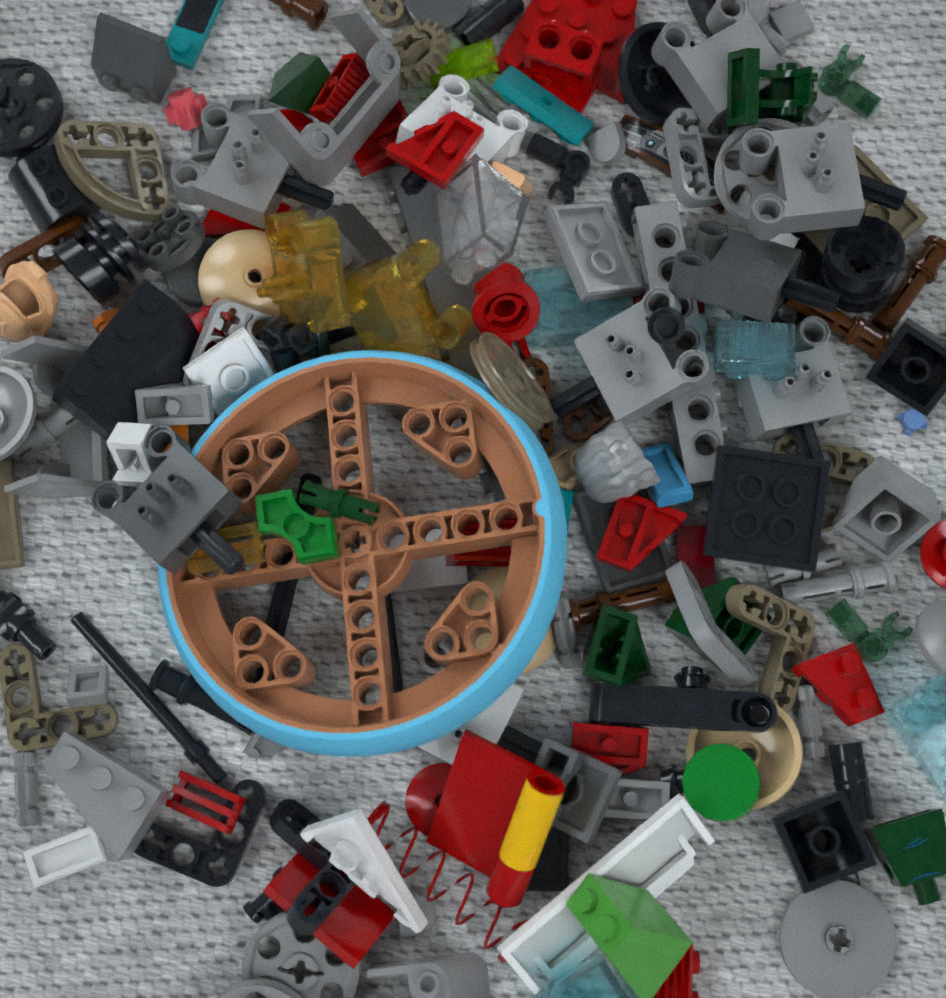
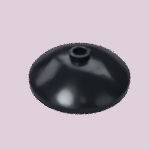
M651 22L634 30L624 41L618 58V80L626 102L636 115L653 126L663 128L665 120L674 110L692 107L665 67L657 64L652 57V46L667 23ZM691 41L690 46H695V43Z

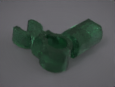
M846 44L840 49L837 60L824 68L818 80V89L827 97H839L841 103L868 120L880 104L882 98L855 80H852V82L848 80L851 77V73L861 67L865 55L861 54L856 60L848 59L846 54L850 45Z
M845 598L839 600L824 613L848 642L852 641L855 643L863 663L866 664L875 663L885 658L888 651L894 646L893 641L903 640L913 631L910 626L901 632H897L893 628V621L900 615L897 611L883 619L881 628H875L869 632L867 630L869 626Z

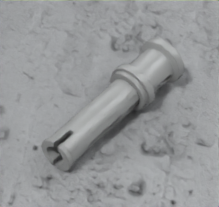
M887 560L881 561L879 566L859 569L858 566H852L846 570V573L778 584L780 598L794 605L849 595L852 598L861 599L864 597V594L880 591H885L887 594L894 593L896 588L893 568Z

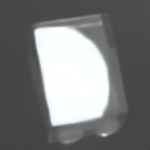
M475 154L463 164L445 190L436 186L430 193L439 269L465 290L513 256L530 199L484 159Z

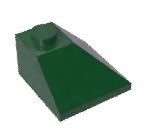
M730 577L702 588L701 591L716 625L746 655L762 630L729 614L725 603L728 590L733 585L742 583L738 579ZM743 599V602L747 605L746 607L753 608L755 603H750ZM677 606L664 625L680 642L720 669L694 641L680 608ZM767 613L766 616L769 622L772 617Z

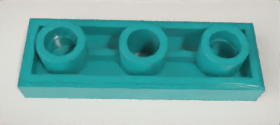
M512 65L497 78L493 85V88L501 94V97L506 102L516 104L524 109L532 120L545 124L554 130L557 136L566 143L579 146L595 125V123Z

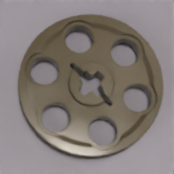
M483 332L479 339H475L470 343L469 349L473 363L481 378L501 405L522 418L533 431H539L543 428L544 423L547 424L553 420V408L543 387L526 363L506 342L491 332Z

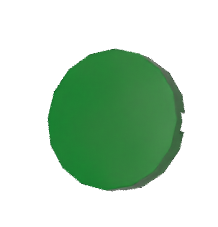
M724 743L708 745L697 751L686 764L682 778L684 795L690 806L708 820L717 822L737 821L749 814L758 802L761 780L759 770L751 757L738 747Z

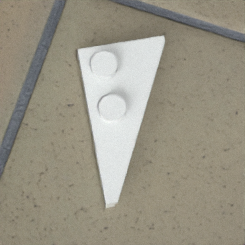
M361 808L307 825L300 833L302 839L307 843L314 838L331 853L328 861L336 868L343 870L349 876V879L374 899L380 894L394 906L397 911L393 916L404 926L411 928L415 933L422 932L428 921Z

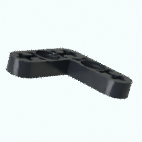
M250 779L240 781L233 788L232 792L239 795L241 790L248 791L250 786L255 787L254 794L259 797L257 804L250 803L246 809L245 814L253 815L251 821L249 822L242 816H239L237 822L242 824L245 832L243 839L237 844L229 843L224 837V832L217 829L208 845L162 825L152 823L146 834H149L151 829L154 830V838L163 843H167L168 835L173 837V840L166 848L165 859L159 857L164 851L163 849L152 846L145 851L143 849V841L140 842L135 853L142 858L209 886L220 887L227 885L233 880L266 804V789L258 781ZM228 800L225 807L232 809L235 802ZM222 814L219 821L226 823L228 817ZM182 843L189 844L194 850V859L187 866L179 865L174 858L175 849ZM217 844L227 850H236L237 855L235 859L233 856L227 855L224 862V867L229 870L227 876L221 875L217 880L212 878L214 871L209 869V864L217 863L223 853L222 851H215Z
M284 799L278 803L269 818L271 829L320 871L296 897L287 911V921L290 927L299 934L310 935L321 927L356 884L349 879L347 874L344 878L338 874L340 869L328 861L331 853L327 849H317L312 845L311 841L307 843L302 839L300 835L302 828L305 829L307 825L321 820L296 800ZM288 816V817H290L292 820H291V821H288V820H286L285 818ZM319 884H327L332 887L336 897H328L323 894ZM312 903L316 910L312 915L306 917L303 912Z

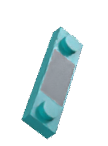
M184 0L166 40L175 65L194 70L224 0Z

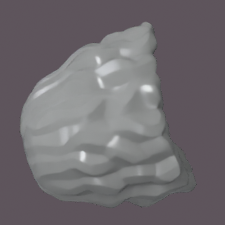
M622 420L611 423L604 431L592 435L576 452L574 469L577 477L589 497L597 502H615L620 498L634 495L640 489H646L660 482L652 462L644 458L643 450L639 447L637 440L632 437L630 428Z

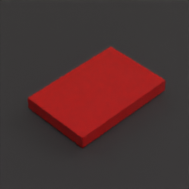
M297 853L269 882L263 892L287 912L296 897L320 871L302 855ZM343 870L338 872L343 878L346 875ZM319 884L323 894L328 897H336L332 887L327 884ZM356 885L312 935L354 969L395 918L393 916L395 912L377 897L373 899ZM311 903L303 914L309 917L314 913L316 907Z

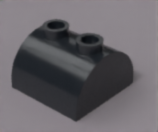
M55 144L40 148L25 156L14 165L8 174L11 185L40 233L72 216H83L86 218L102 209V207L86 197L70 180L60 163Z
M907 317L889 341L884 352L876 360L866 378L927 417L946 392V341Z
M838 790L811 799L771 818L803 894L877 864L844 790Z

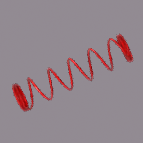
M382 801L367 818L372 826L377 819L383 816L376 831L377 837L390 811V804L386 803V801ZM417 826L409 828L399 837L401 838L415 830L399 868V874L402 878L410 876L420 867H415L402 875L403 867L418 835ZM392 843L387 844L384 847L385 850H387L392 845ZM445 849L435 852L428 858V860H431L443 853L427 893L428 902L437 900L448 890H443L433 898H430L432 889L446 859ZM473 873L465 874L455 882V884L471 876L469 887L455 918V925L464 924L475 914L472 913L458 922L474 883ZM491 899L484 903L483 907L488 906L493 901ZM498 906L494 920L485 938L484 949L493 947L503 938V936L498 937L491 944L487 945L500 915L501 906ZM524 920L515 924L511 930H514L519 926L521 927L528 920ZM499 954L498 961L505 963L506 960Z

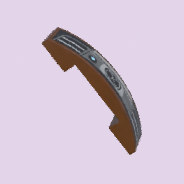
M624 115L619 122L626 139L624 154L634 160L638 157L672 178L663 129L653 126L644 120ZM680 151L681 158L686 163L693 164L691 155L685 151ZM705 155L710 184L713 186L715 162ZM722 203L710 206L721 214L725 210Z

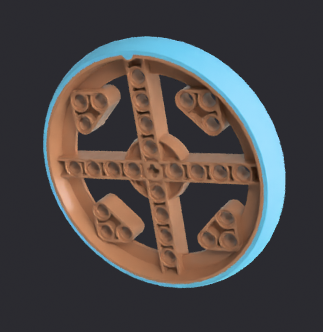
M385 350L347 351L301 362L257 384L235 400L214 420L199 438L191 454L239 499L244 490L252 488L250 495L241 500L243 503L237 509L246 515L256 514L255 496L277 492L299 464L300 455L298 450L283 433L304 420L327 412L333 489L343 488L349 490V495L379 502V513L363 510L366 514L378 517L374 526L371 527L368 524L344 516L338 519L332 517L329 511L319 509L314 515L315 517H330L336 521L340 558L302 565L297 558L292 543L283 537L231 545L245 560L242 565L243 568L233 575L226 574L220 568L216 575L209 577V571L216 563L200 548L175 575L158 565V582L163 613L171 638L182 661L196 682L226 713L258 735L286 747L320 755L366 757L403 751L449 734L487 709L516 681L542 643L556 612L566 566L567 524L564 502L557 477L545 450L524 420L501 405L487 385L451 365L424 356ZM354 402L350 410L340 412L346 403ZM367 404L394 405L409 408L410 410L402 419V427L412 445L457 478L468 480L475 477L482 468L483 455L497 476L506 501L407 517L405 512L396 503L375 494ZM456 419H467L463 426L451 428L453 421ZM430 424L429 429L425 433L415 434L416 429L420 425ZM351 436H357L356 441L351 446L343 447L346 439ZM285 448L283 455L273 459V455L278 449ZM463 452L471 453L470 458L466 462L461 464L455 463V459L459 454ZM249 454L247 461L238 465L239 459L243 455ZM360 470L356 480L346 482L348 475L352 471ZM505 518H518L516 525L512 529H500V524ZM468 524H480L478 531L474 535H463V530ZM431 530H442V534L436 541H426V536ZM404 535V540L400 546L389 548V542L394 536ZM511 545L509 570L499 601L487 584L482 582L467 584L425 638L426 652L435 662L445 668L422 683L394 693L385 596L401 585L411 570L414 560ZM288 552H293L291 561L281 566L282 557ZM257 558L255 566L251 570L245 571L247 561ZM370 576L368 587L364 590L356 591L358 580L362 577ZM312 577L314 582L325 593L342 600L351 699L325 698L300 691L308 688L316 678L317 669L314 662L273 628L256 617L241 619L235 625L232 634L223 616L217 591ZM487 596L488 604L484 609L480 611L471 610V604L476 597ZM373 613L374 619L371 625L366 628H359L361 617L364 614ZM261 630L260 640L256 644L250 645L249 639L251 634ZM481 634H493V641L488 648L477 649L475 647V642ZM445 639H453L454 647L452 651L446 655H438L437 649L440 642ZM377 650L376 661L370 666H363L362 660L364 655L368 651ZM301 661L302 665L299 674L289 678L288 670L294 662ZM263 666L264 675L262 679L252 683L253 672ZM373 688H380L381 697L378 702L373 705H367V693Z

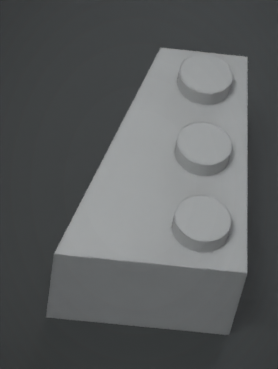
M64 731L43 764L48 773L118 861L127 860L132 857L171 794V791L78 733Z

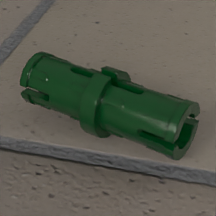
M306 480L302 487L303 490L315 493L316 497L300 493V504L329 511L332 517L338 519L344 516L368 524L371 527L377 521L378 517L366 514L363 510L379 513V502L349 495V490L343 488L334 490L313 483L310 480Z

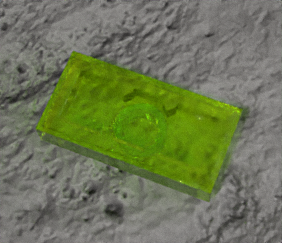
M492 38L463 48H457L450 54L444 55L448 63L437 67L440 72L438 75L431 73L429 76L430 83L435 91L438 88L440 79L445 75H457L468 81L499 71L496 48Z

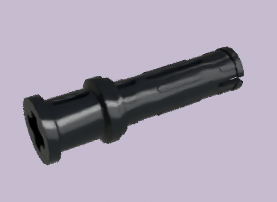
M166 659L160 662L150 679L149 689L152 691L159 689L176 698V703L179 705L187 706L191 704L248 735L253 733L252 730L237 722L219 707L196 682L192 674L187 675L171 667L170 661Z

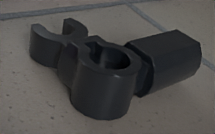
M534 133L525 154L556 170L558 167L562 169L559 174V179L561 180L551 185L548 199L552 200L556 192L563 191L568 196L564 204H572L575 193L574 187L579 188L583 179L589 173L590 158L585 152L580 150L569 153L566 151V147L538 133Z
M276 316L260 328V338L271 349L270 355L277 373L301 363L299 353L304 354L316 346L314 341H309L303 336L310 329L306 323L300 322L295 325V323L289 322L283 316Z

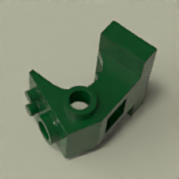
M745 48L728 53L727 127L758 124L759 110H775L776 117L797 116V110H801L811 105L812 101L817 100L814 82L818 80V73H812V66L798 69V63L776 64V70L760 69V48ZM759 80L771 81L770 100L759 98Z

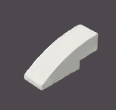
M118 422L106 442L118 468L112 481L133 494L160 466V463L147 453L144 446L145 437L153 427L152 424Z

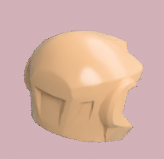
M24 260L9 266L4 282L0 285V337L10 342L19 343L34 335L45 336L51 329L53 320L58 312L59 300L48 280L49 274L34 260L29 262Z

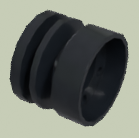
M98 210L91 216L93 222L100 229L98 233L84 222L80 226L88 239L84 245L69 235L52 252L85 290L101 306L105 307L121 292L120 287L113 278L117 273L127 281L133 282L136 278L127 265L131 263L141 273L146 271L149 265L143 258L139 250L140 248L118 223L110 220Z
M863 215L858 226L833 229L827 240L824 255L818 269L817 284L840 293L836 308L844 312L863 313L876 309L886 301L905 259V244L901 234L890 223L877 217Z

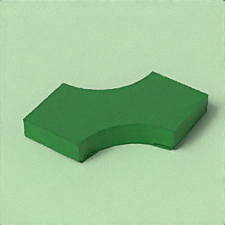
M292 489L255 496L258 532L261 535H277L290 541L302 565L340 558L336 521L333 518L315 517L304 512L299 506L296 494Z

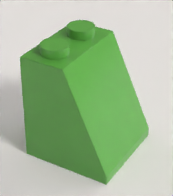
M588 873L566 904L638 998H653L693 943L646 889Z

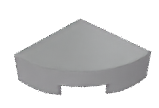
M254 732L242 753L264 758L277 755L278 752L284 751L287 747Z

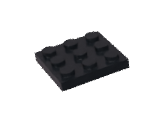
M718 445L702 556L815 573L830 461Z

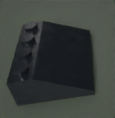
M144 279L56 386L52 401L105 440H108L118 422L138 423L135 398L136 389L182 383L185 372L182 368L189 363L199 338L196 329L188 318V314L173 299Z

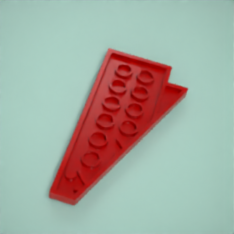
M532 0L493 62L491 71L501 75L512 65L580 114L583 113L596 90L625 104L626 100L618 80V58L624 41L634 31L637 0ZM539 17L547 20H558L565 26L579 31H591L604 39L602 57L588 92L523 70L524 52ZM551 44L542 45L544 48L548 49L555 47ZM584 55L574 56L579 60L587 59V57Z

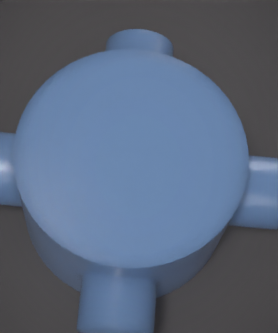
M914 408L907 410L905 413L899 412L897 414V419L901 420V425L905 429L904 434L907 436H911L912 432L920 428L926 430L928 427V423L925 422V416Z

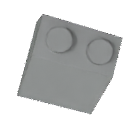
M880 455L854 479L832 522V527L882 561L892 562L940 521L941 516L936 493Z

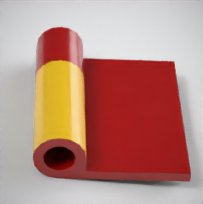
M466 729L463 732L426 842L439 850L445 849L448 855L490 877L486 892L497 906L502 908L517 907L523 901L564 794L565 785L556 775Z

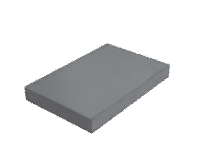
M606 202L547 206L543 212L581 302L640 296L645 288Z

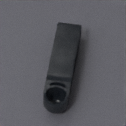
M591 683L589 722L607 721L610 724L760 733L771 729L778 717L777 707L773 700L767 695L758 692L630 684L617 687L608 683Z

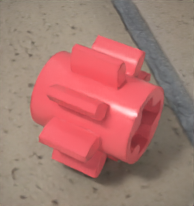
M188 87L177 90L168 96L170 103L163 110L170 125L176 123V126L180 125L182 131H188L202 125L201 112L208 105L203 93L197 95V92L194 93L192 88Z

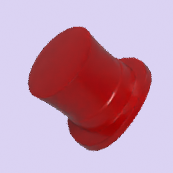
M499 262L486 266L476 275L473 282L475 300L471 309L472 319L476 328L481 333L491 332L504 342L521 340L527 336L536 326L539 319L540 302L533 288L525 283L524 275L520 269L512 264Z

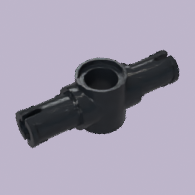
M0 591V636L7 641L11 639L14 642L20 641L39 660L48 658L55 651L57 645L36 626V620L32 617L35 612L25 607L20 602L21 599L14 593Z

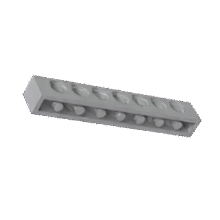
M677 201L634 208L631 223L633 224L634 239L645 293L655 287L668 289L670 282L666 281L661 273L673 270L676 253L682 250H692L690 245H685L683 233L687 232V221L685 213L679 212ZM666 238L671 242L672 247L661 248L656 244L655 239ZM675 296L685 311V315H683L685 330L681 338H685L691 343V350L703 352L714 365L712 349L705 346L703 334L707 333V322L704 313H699L695 299H684ZM660 301L656 304L654 311L661 307H668L670 301ZM675 342L663 344L676 368L679 356L685 351L680 350L675 345ZM694 362L688 368V372L699 376L704 370V363ZM717 381L702 389L693 388L666 403L676 457L692 488L712 485L716 449L718 445L725 446L724 438L728 435L725 417L719 416L717 403L721 401V394ZM691 406L700 407L705 413V419L700 421L694 420L690 417L688 408ZM699 440L706 441L711 446L712 454L709 456L699 454L695 449V442Z

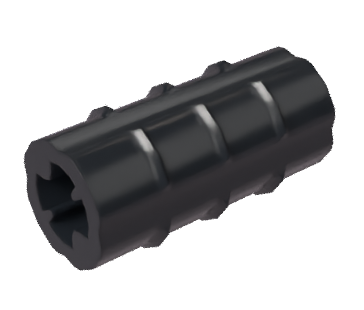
M488 0L483 5H479V8L474 13L467 15L466 19L455 27L457 38L474 53L482 45L487 44L488 40L494 35L501 33V30L506 25L512 23L525 10L523 1Z
M862 742L829 745L830 766L832 767L835 791H845L858 821L874 819L873 798L869 788L870 779L867 776Z

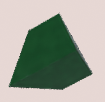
M299 52L275 73L268 101L312 115L309 113V110L331 74L320 57Z
M605 604L601 605L583 649L584 676L620 687L650 675L651 667L638 626V615Z

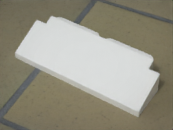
M678 793L496 948L532 993L536 995L540 988L530 975L536 968L539 967L549 980L552 977L560 979L598 948L566 905L588 873L646 889L656 898L693 866V857L697 853L687 841L690 837L696 834L709 846L715 840L684 797Z

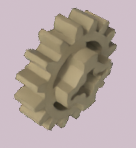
M418 19L413 26L408 27L404 25L401 34H392L394 41L391 44L400 57V88L404 89L408 83L412 88H415L418 81H423L426 84L431 73L434 75L440 73L437 68L438 66L448 63L444 55L452 52L449 46L452 41L439 22L433 23L431 19H427L422 25Z

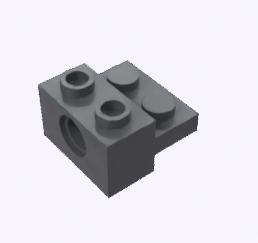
M545 737L534 764L556 775L565 785L564 794L551 826L587 844H592L623 771L566 743Z

